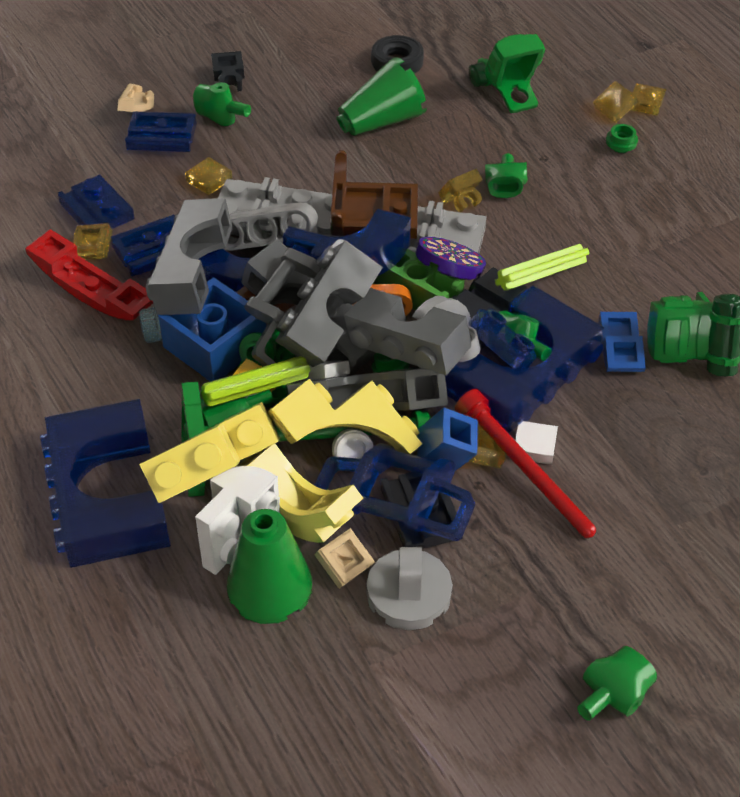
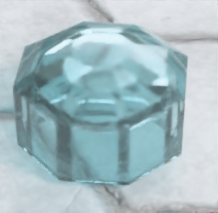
M155 307L140 310L139 318L145 342L161 341L159 318Z

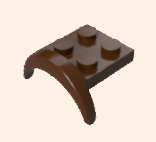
M343 150L337 151L330 217L331 235L360 238L417 239L418 184L347 182V154Z

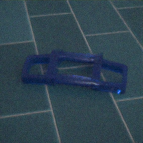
M379 443L363 454L362 458L329 457L325 461L314 484L318 488L327 490L335 473L338 471H354L355 473L349 485H354L363 497L351 509L354 514L357 515L360 512H365L405 523L407 529L428 532L453 541H459L462 538L476 505L469 491L451 484L455 474L454 461L444 458L435 461L395 451L393 446ZM390 466L423 474L409 507L369 497L378 475L390 468ZM439 492L462 502L453 523L450 525L428 519Z

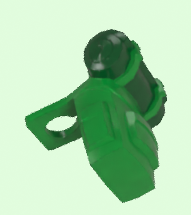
M516 34L499 40L493 47L489 59L481 58L478 59L477 63L469 65V78L473 86L487 87L493 85L500 92L510 113L537 108L538 101L530 85V79L534 75L536 68L541 64L545 53V47L537 34ZM517 87L518 91L525 93L528 100L524 103L515 102L511 98L513 88Z
M697 292L696 300H692L689 296L680 295L661 297L660 301L651 302L647 325V348L649 354L654 360H659L661 363L687 362L689 359L707 360V370L711 374L722 377L736 375L740 363V296L720 294L716 295L713 302H711L703 292Z

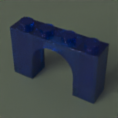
M534 285L510 303L509 312L516 315H526L539 321L535 340L551 348V355L539 365L515 369L498 365L479 353L471 360L458 362L447 376L445 375L448 397L458 402L465 393L477 388L489 400L490 414L508 433L523 421L528 422L533 412L541 404H548L560 387L565 383L570 384L573 382L580 370L588 362L594 363L603 350V344H601L603 326Z
M140 399L45 417L47 433L40 435L44 458L51 457V464L44 465L48 488H55L56 495L49 496V504L53 520L60 519L61 527L53 528L57 551L58 553L66 552L70 568L170 547L162 502L158 503L153 491L112 499H101L86 495L78 489L84 476L103 463L151 453Z

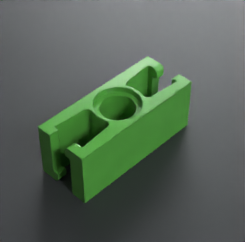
M394 241L387 246V262L385 257L377 254L372 259L383 267L373 284H400L407 287L411 292L412 309L417 310L426 300L435 296L452 298L464 291L465 279H458L440 273L437 270L439 265L430 262L429 266L424 265L416 257L415 252Z

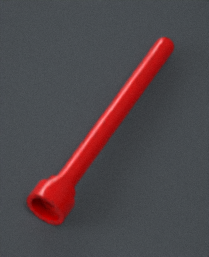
M477 388L465 393L456 403L455 411L477 419L482 429L584 538H592L596 534L595 525L490 414L489 400Z

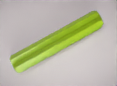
M299 356L204 383L200 394L205 405L214 406L306 379L311 369L306 358Z

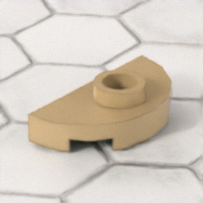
M129 83L118 99V111L141 114L154 107V93L151 90L145 93L142 92V86Z

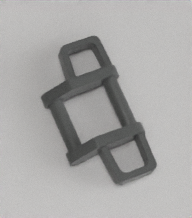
M338 239L330 246L334 248L344 240ZM288 248L281 257L282 263L257 296H251L244 305L245 310L253 317L267 323L266 328L252 350V357L262 366L276 363L266 355L264 348L275 329L281 332L277 326L285 314L279 308L271 305L270 302L294 271L314 279L321 268L316 265L318 259L316 260L293 248ZM330 295L326 303L330 319H332L342 304H347L346 301L335 295Z

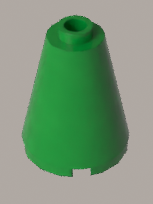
M395 57L389 60L338 108L339 115L336 119L344 133L349 132L355 136L419 117L427 111V108H422L421 103L426 101L423 89L411 68L405 71L399 65L404 62L401 58Z
M271 509L253 511L244 519L226 584L228 598L231 604L233 603L239 610V614L247 620L260 624L280 623L288 620L287 615L298 609L300 612L307 605L312 594L310 569L285 518L279 512Z

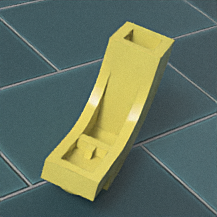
M276 444L246 457L236 466L259 467L278 476L280 514L285 518L292 534L306 541L325 542L354 515L351 509L363 499L354 485L334 490H324L314 486L292 467Z

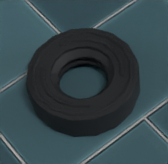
M404 35L386 36L377 40L372 46L371 63L376 71L393 59L389 57L392 54L407 56L401 58L404 62L399 64L405 71L411 68L415 74L423 66L424 49L421 43L414 38Z

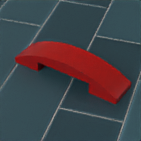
M51 229L25 248L26 254L54 282L78 300L104 314L118 319L133 321L153 304V300H149L145 287L130 278L124 283L115 279L78 256L77 246Z

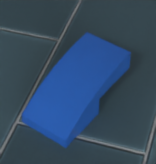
M600 312L598 318L599 333L606 371L645 372L643 336H639L637 312Z

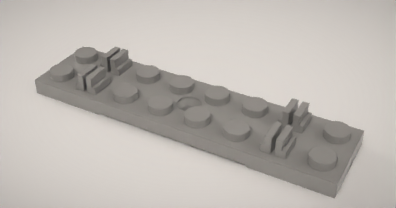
M265 177L262 184L226 179L218 198L226 199L229 214L299 202L307 203L316 210L318 221L315 228L302 241L310 242L317 247L327 248L338 239H343L353 246H360L361 252L364 254H380L384 257H387V246L393 241L415 252L418 241L422 237L447 239L480 253L487 216L447 211L443 209L442 202H438L436 209H434L435 201H429L427 207L418 206L417 239L333 236L330 233L332 194L282 187L278 184L279 179L273 178L270 184V178ZM293 214V224L298 228H306L305 219L299 214ZM260 219L259 226L261 230L266 233H273V228L269 221ZM232 225L233 229L230 235L239 236L238 229Z

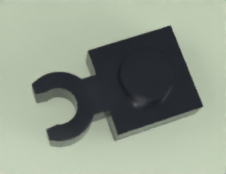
M241 51L212 53L214 81L234 85L237 87L238 92L242 91V79L245 76Z

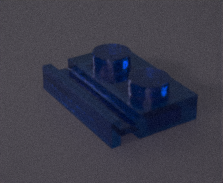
M135 111L132 113L128 127V137L125 138L126 149L190 152V145L193 142L197 125L196 114Z
M101 175L86 179L72 186L71 191L66 194L62 191L58 192L60 204L91 238L96 237V232L100 230L107 232L135 219L133 208Z
M174 214L110 237L112 248L124 266L129 269L132 277L155 269L156 259L163 251L166 236L170 234L173 228Z

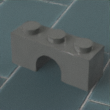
M346 240L334 248L328 246L316 264L321 267L314 279L309 277L297 293V296L301 298L295 310L291 308L287 310L277 326L281 332L275 342L297 357L302 356L306 358L307 363L311 367L322 364L327 360L344 332V329L335 324L328 316L326 303L329 295L338 296L352 305L366 296L383 268Z
M370 288L366 296L357 301L344 315L352 345L446 376L472 346L466 316L433 307L424 317L407 322L402 298Z

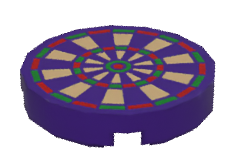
M422 237L418 241L415 250L416 257L424 265L429 266L430 262L439 265L437 270L440 273L458 279L472 280L476 279L477 276L481 277L486 266L485 259L479 253L457 242L443 238Z

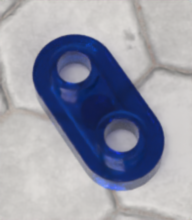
M479 309L469 321V326L476 330L478 338L508 365L519 371H527L537 358L534 352L535 346L531 340L522 334H516L508 327L506 319L494 309Z

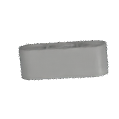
M302 202L233 212L229 215L232 225L239 231V238L230 236L226 247L223 249L238 250L266 246L276 239L282 243L302 240L315 228L318 215L311 205ZM292 215H301L306 221V228L296 227L293 224ZM265 219L269 221L272 225L273 233L262 231L259 226V220Z

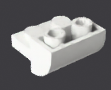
M239 466L214 476L210 480L212 500L195 516L202 566L216 575L226 564L232 563L241 526L247 515L259 509H271L280 513L278 476L259 467Z

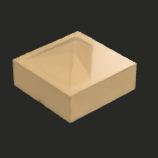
M351 528L314 554L339 589L375 563Z

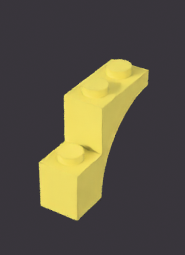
M308 379L267 412L270 419L290 444L320 429L350 427L369 432L381 438L393 447L400 456L409 455L422 445L421 441L417 438L419 431L415 424L407 416L401 417L392 406L394 399L388 390L381 384L376 386L373 381L363 385L338 407L333 409L330 405L333 399L328 391L320 383L317 382L314 385Z
M260 402L139 465L158 503H161L237 466L240 460L277 443L280 438L263 403Z

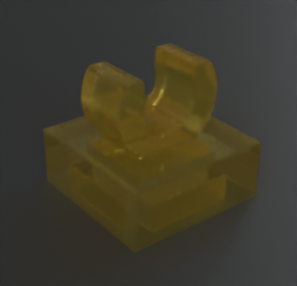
M477 169L471 170L448 180L438 194L444 204L454 200L456 210L461 213L468 207L464 197L469 198L474 207L482 201L480 192L475 189L482 181V178Z

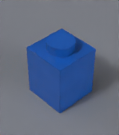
M442 408L418 429V439L422 443L417 449L418 464L427 467L437 466L439 471L452 474L477 455V419Z

